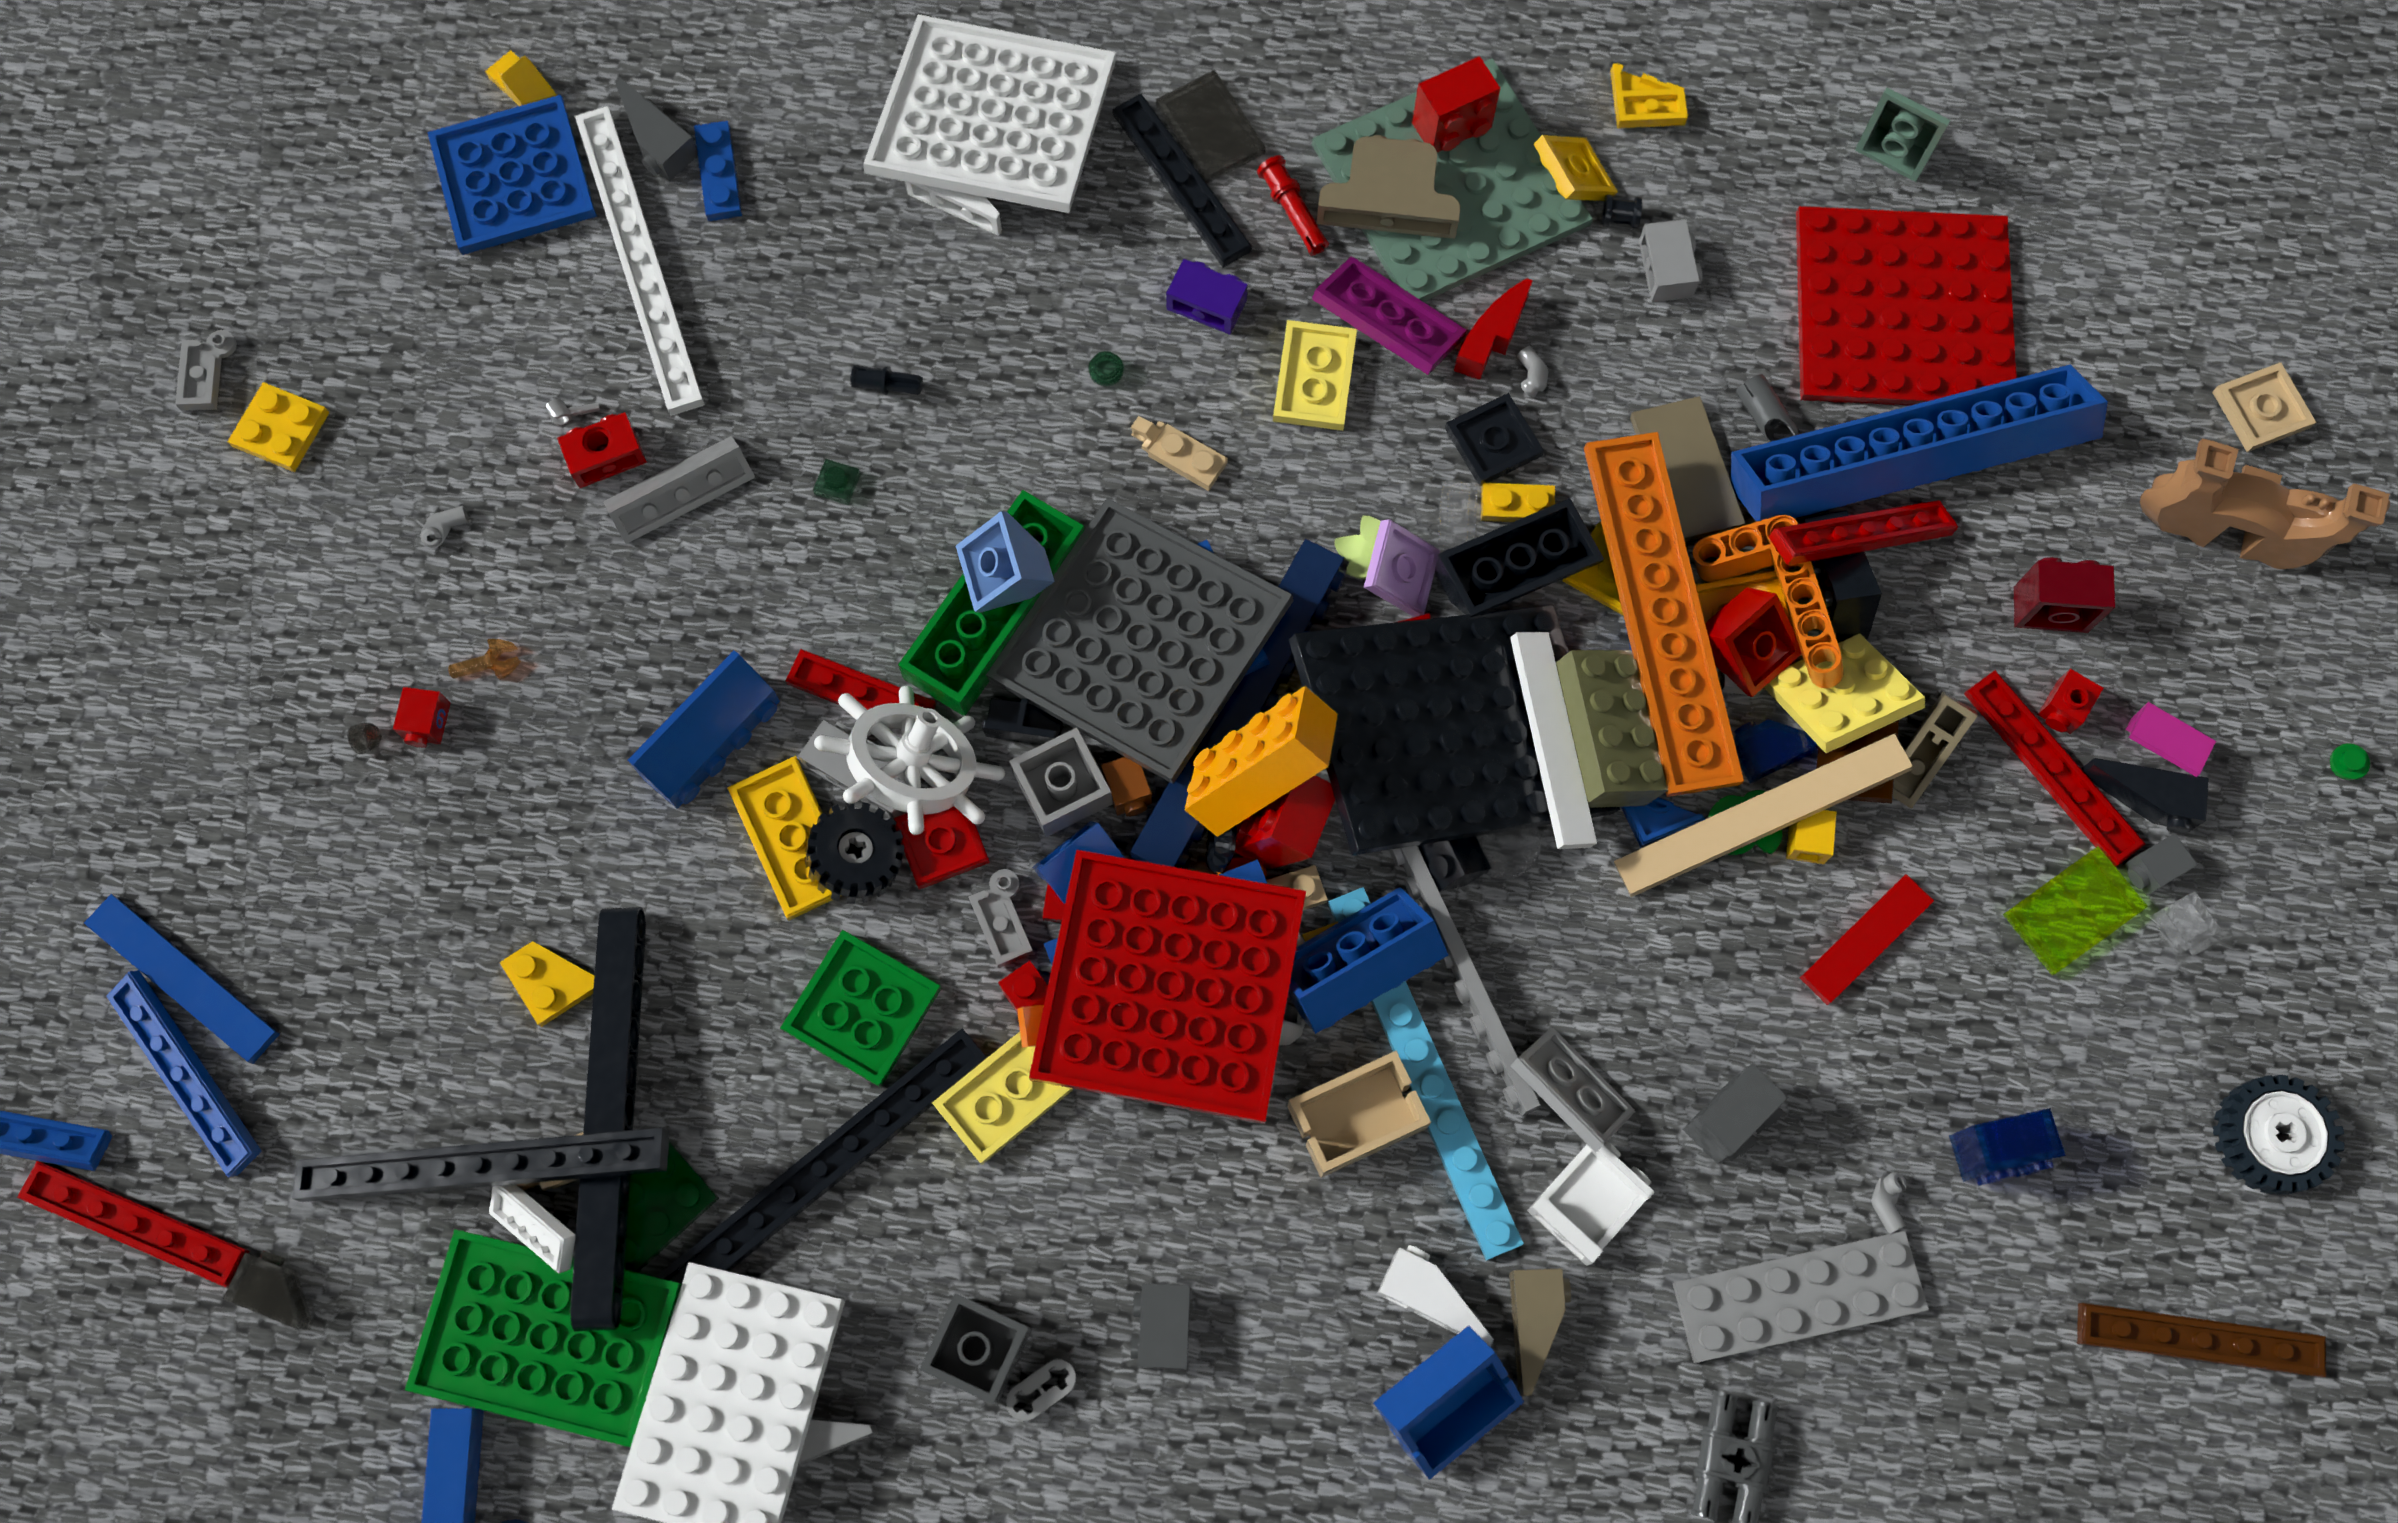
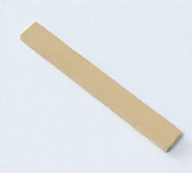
M1894 733L1614 861V864L1630 897H1633L1911 771L1913 765Z

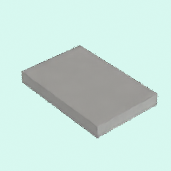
M1552 1027L1510 1065L1595 1153L1636 1112Z

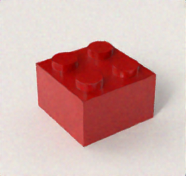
M1478 56L1418 84L1412 124L1423 142L1434 146L1437 153L1440 151H1450L1457 147L1460 142L1473 136H1483L1493 126L1501 88L1482 58Z

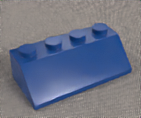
M733 650L628 759V762L647 784L678 809L683 803H690L700 791L699 786L708 776L713 777L723 769L726 764L725 758L734 749L739 750L748 743L752 736L751 731L760 722H767L775 714L780 700L764 679Z
M1399 887L1296 947L1288 996L1300 1016L1316 1034L1325 1028L1331 1027L1338 1020L1353 1011L1365 1007L1370 1001L1387 991L1397 988L1404 981L1419 972L1431 968L1436 962L1448 956V952L1434 919Z

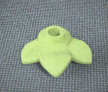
M1363 515L1360 523V535L1344 536L1335 539L1334 545L1338 554L1344 557L1346 561H1349L1346 570L1348 575L1358 579H1366L1380 520Z

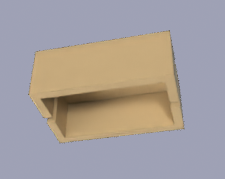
M1397 1051L1289 1100L1287 1107L1302 1139L1310 1136L1306 1148L1320 1178L1424 1131L1431 1124L1416 1090L1408 1093L1406 1098L1402 1094V1092L1409 1089L1412 1082Z

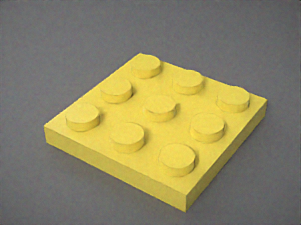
M1861 634L1838 643L1844 670L1843 678L1838 685L1832 688L1817 687L1812 683L1803 659L1786 667L1764 687L1825 753L1925 708V696ZM1825 661L1819 663L1816 667L1828 669L1834 663Z

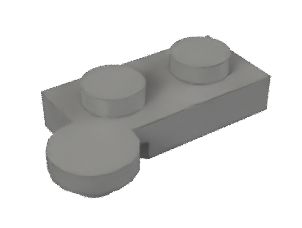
M217 330L211 333L206 343H200L198 340H182L175 405L181 411L217 410L222 358L232 355L237 347V340L229 331Z
M1007 869L998 870L993 873L989 881L990 890H983L968 897L998 969L1034 954L1011 901V898L1016 896L1019 891V879L1014 872Z

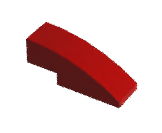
M1525 278L1507 290L1481 315L1467 335L1457 355L1455 372L1481 380L1491 352L1495 351L1506 355L1528 299L1533 280Z

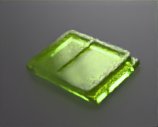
M2097 846L2013 906L2003 916L2053 976L2148 906Z

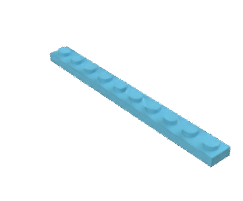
M1364 887L1328 901V906L1335 922L1338 923L1371 904ZM1404 981L1400 986L1372 1000L1371 1003L1393 1052L1397 1051L1412 1082L1409 1087L1410 1091L1416 1090L1431 1121L1427 1129L1487 1261L1520 1247L1524 1243L1406 981Z

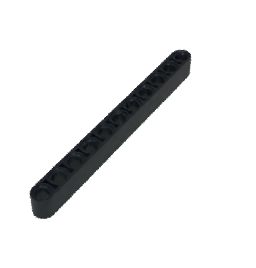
M642 907L604 908L599 914L583 1135L633 1130L646 919ZM630 1175L580 1179L570 1310L571 1325L575 1332L617 1330L620 1326Z

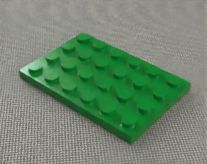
M454 1229L405 1391L631 1447L682 1284L624 1270L622 1315L619 1328L617 1330L575 1332L572 1329L570 1318L574 1257L572 1258L571 1269L558 1273L527 1246Z

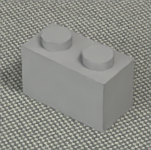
M1686 219L1645 224L1639 239V245L1651 303L1693 298L1698 284L1702 283V268L1700 263L1695 262V236L1693 232H1689Z

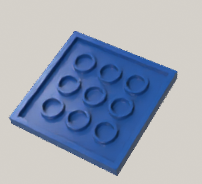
M561 95L427 132L455 240L462 255L597 217L566 105Z

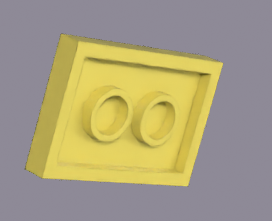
M1287 320L1273 422L1344 430L1357 329Z
M1020 1032L932 1102L981 1165L1073 1091V1088L1030 1081L1029 1074L1035 1047L1022 1048Z

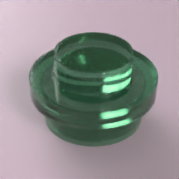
M1102 351L1091 359L1088 367L1089 375L1093 382L1100 386H1112L1121 380L1124 374V365L1116 354Z

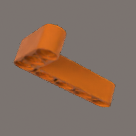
M1778 515L1699 540L1693 548V558L1697 573L1704 581L1725 580L1774 565L1812 683L1821 688H1832L1838 685L1844 675L1841 651L1812 563L1809 561L1787 565L1768 537L1774 528L1797 525L1796 519L1788 515ZM1746 546L1755 547L1753 550L1748 552L1740 551L1742 548ZM1709 557H1719L1714 562H1704ZM1792 566L1802 567L1797 572L1786 571L1788 568ZM1804 597L1812 599L1807 604L1796 603L1799 599ZM1813 629H1819L1823 631L1818 636L1812 637L1806 635L1809 631ZM1825 661L1834 663L1828 669L1816 667L1819 663Z

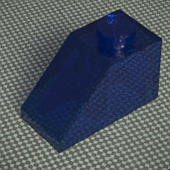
M1769 719L1758 725L1754 721H1750L1734 731L1736 734L1734 742L1740 767L1750 784L1815 753L1819 748L1816 742L1804 730Z

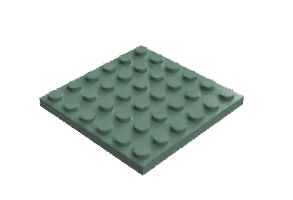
M1493 58L1484 62L1501 88L1492 128L1483 136H1473L1460 142L1457 147L1450 151H1440L1437 153L1434 190L1439 194L1455 197L1460 204L1456 238L1362 229L1392 282L1423 302L1590 226L1593 220L1581 200L1565 199L1558 192L1555 180L1549 170L1541 163L1540 155L1534 146V143L1541 135ZM1417 92L1312 138V146L1334 183H1346L1349 181L1353 147L1355 142L1361 137L1381 135L1388 139H1417L1423 142L1412 124Z

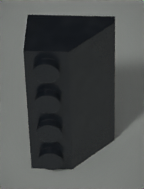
M1569 498L1439 553L1435 574L1450 602L1465 615L1469 614L1471 618L1602 563L1604 557L1572 500Z

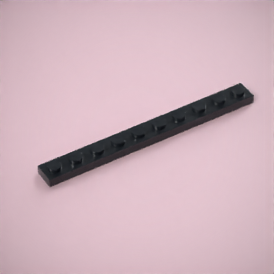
M961 1028L659 1273L656 1278L682 1284L689 1262L728 1272L928 1110L933 1105V1101L987 1057L965 1030Z
M664 1128L301 1159L297 1160L292 1199L299 1202L667 1172L670 1131Z

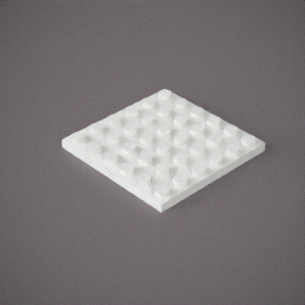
M917 15L864 160V174L1070 213L1115 65L1116 52Z

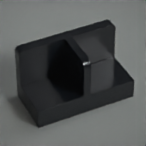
M991 698L987 721L983 720L982 730L986 737L1042 745L1060 736L1063 727L1062 721L1030 704L1028 698H1022L1021 703Z

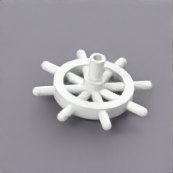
M909 686L900 688L899 703L882 704L869 710L850 694L844 693L840 695L838 699L839 705L857 720L849 739L820 735L816 737L814 745L821 751L846 755L848 767L857 782L844 791L843 799L846 803L853 804L869 794L888 807L908 813L909 831L914 835H919L924 830L923 814L939 813L952 807L958 809L974 824L984 822V812L969 800L965 794L974 777L999 781L1004 778L1005 770L1001 766L976 762L974 750L964 735L975 726V719L972 716H964L952 723L933 709L915 705L914 692ZM890 729H901L902 738L900 739ZM873 734L885 746L867 743V737ZM942 748L949 757L934 755L933 753ZM873 760L885 761L890 763L883 766L882 768H879ZM938 771L955 773L956 778L949 782ZM896 777V778H898L899 780L904 781L905 784H903V783H901V782H899V781H897V780H895V779H893V778ZM920 778L924 779L933 788H921Z

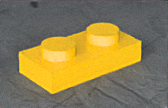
M1483 483L1481 487V521L1514 522L1555 505V485Z

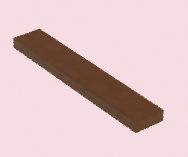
M2078 1303L2077 1344L2318 1378L2326 1377V1336Z

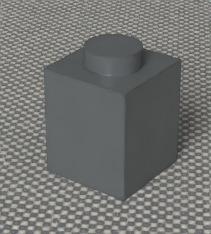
M2174 833L2132 858L2124 865L2128 869V877L2136 888L2142 889L2147 896L2198 864Z

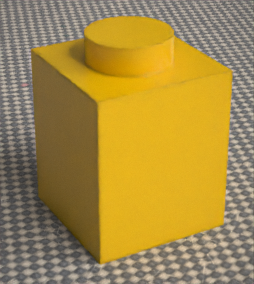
M1823 810L1790 825L1788 829L1786 859L1825 864L1834 853L1837 812Z

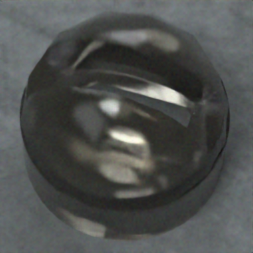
M359 723L349 728L347 738L351 748L356 753L365 754L379 746L382 732L373 723Z

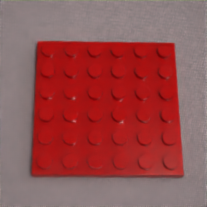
M1798 207L1796 211L1800 400L1911 406L2017 378L2008 216Z
M1076 850L1029 1074L1030 1081L1265 1124L1306 891Z

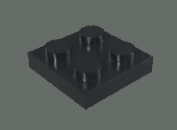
M1509 393L1446 422L1445 430L1480 487L1483 483H1489L1542 457L1544 452Z

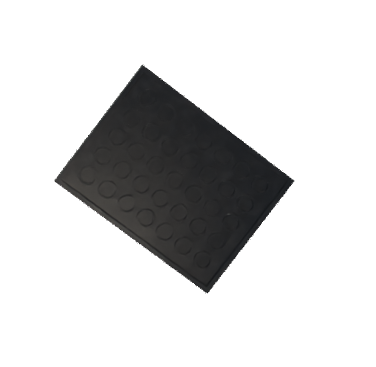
M1553 605L1485 612L1471 618L1467 614L1295 633L1289 639L1302 687L1306 686L1338 714L1329 767L1326 769L1352 856L1552 824L1510 637L1516 632H1549L1555 662L1560 660L1569 651ZM1620 807L1589 808L1591 818L1614 814L1620 810Z

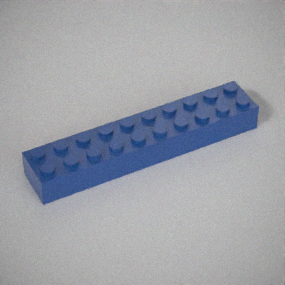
M2070 364L1731 452V485L1735 494L1756 522L1778 515H1788L1793 518L1809 516L1824 510L1843 507L1847 504L1877 498L1889 493L1912 489L1931 482L1946 480L1954 476L1980 471L1996 465L2015 462L2019 459L2100 439L2103 437L2108 401Z

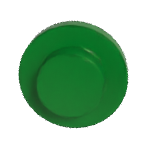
M2346 743L2332 751L2330 767L2338 777L2354 781L2368 773L2370 759L2363 748L2355 744Z

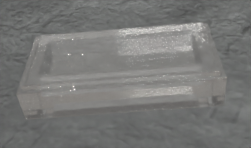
M1442 481L1437 549L1440 550V553L1475 538L1478 484Z

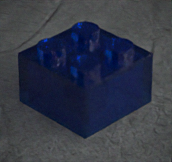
M2051 1108L1973 1125L1949 1135L1963 1182L1976 1179L1978 1186L2000 1182L2003 1179L2015 1176L2016 1178L2024 1177L2054 1168L2052 1160L2066 1156Z

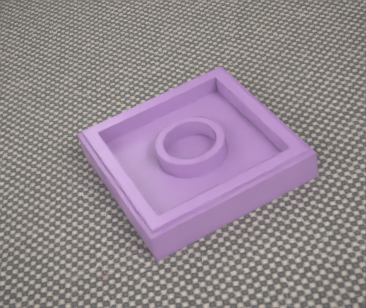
M1383 520L1380 522L1364 588L1413 617L1424 615L1440 550L1392 520Z

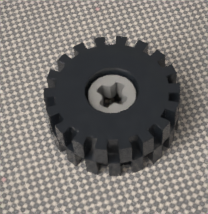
M863 802L861 809H856L854 803H846L843 810H840L837 804L830 808L829 815L823 812L818 817L817 825L813 824L805 851L806 868L810 867L809 877L811 881H819L817 888L823 894L827 889L832 891L831 899L839 901L840 895L847 897L848 904H855L857 897H862L863 903L869 902L873 894L876 893L880 897L885 893L887 886L891 887L894 883L904 855V845H901L903 835L901 830L895 832L897 823L892 817L887 821L883 819L885 811L878 807L877 811L873 813L869 811L871 805L869 803ZM850 843L855 844L857 848L863 847L861 858L856 859L854 854H846Z

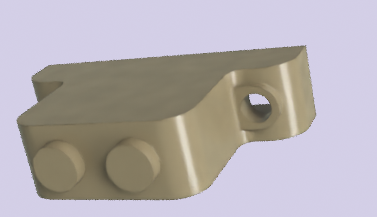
M1381 135L1365 136L1359 138L1354 144L1349 181L1346 183H1329L1320 190L1316 224L1455 239L1459 223L1460 204L1455 197L1439 194L1434 190L1437 151L1434 146L1417 139L1398 140L1388 139Z

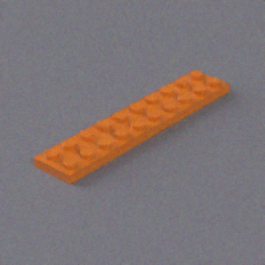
M1658 432L1587 442L1584 452L1631 649L1637 663V671L1668 787L1666 797L1741 785L1744 779Z

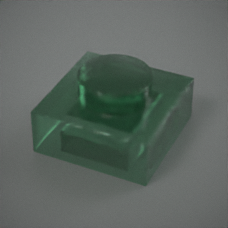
M825 459L813 492L816 496L849 505L861 475L860 470Z

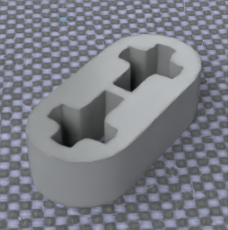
M1052 1360L1035 1371L1009 1392L1006 1399V1407L1009 1414L1019 1421H1031L1069 1395L1075 1388L1077 1374L1074 1367L1064 1360ZM1054 1367L1059 1371L1067 1369L1069 1375L1065 1379L1066 1388L1061 1390L1056 1385L1045 1392L1042 1386L1052 1378L1049 1371ZM1038 1389L1041 1396L1032 1402L1034 1410L1030 1414L1025 1410L1017 1412L1014 1407L1019 1402L1016 1395L1021 1391L1025 1395H1030Z

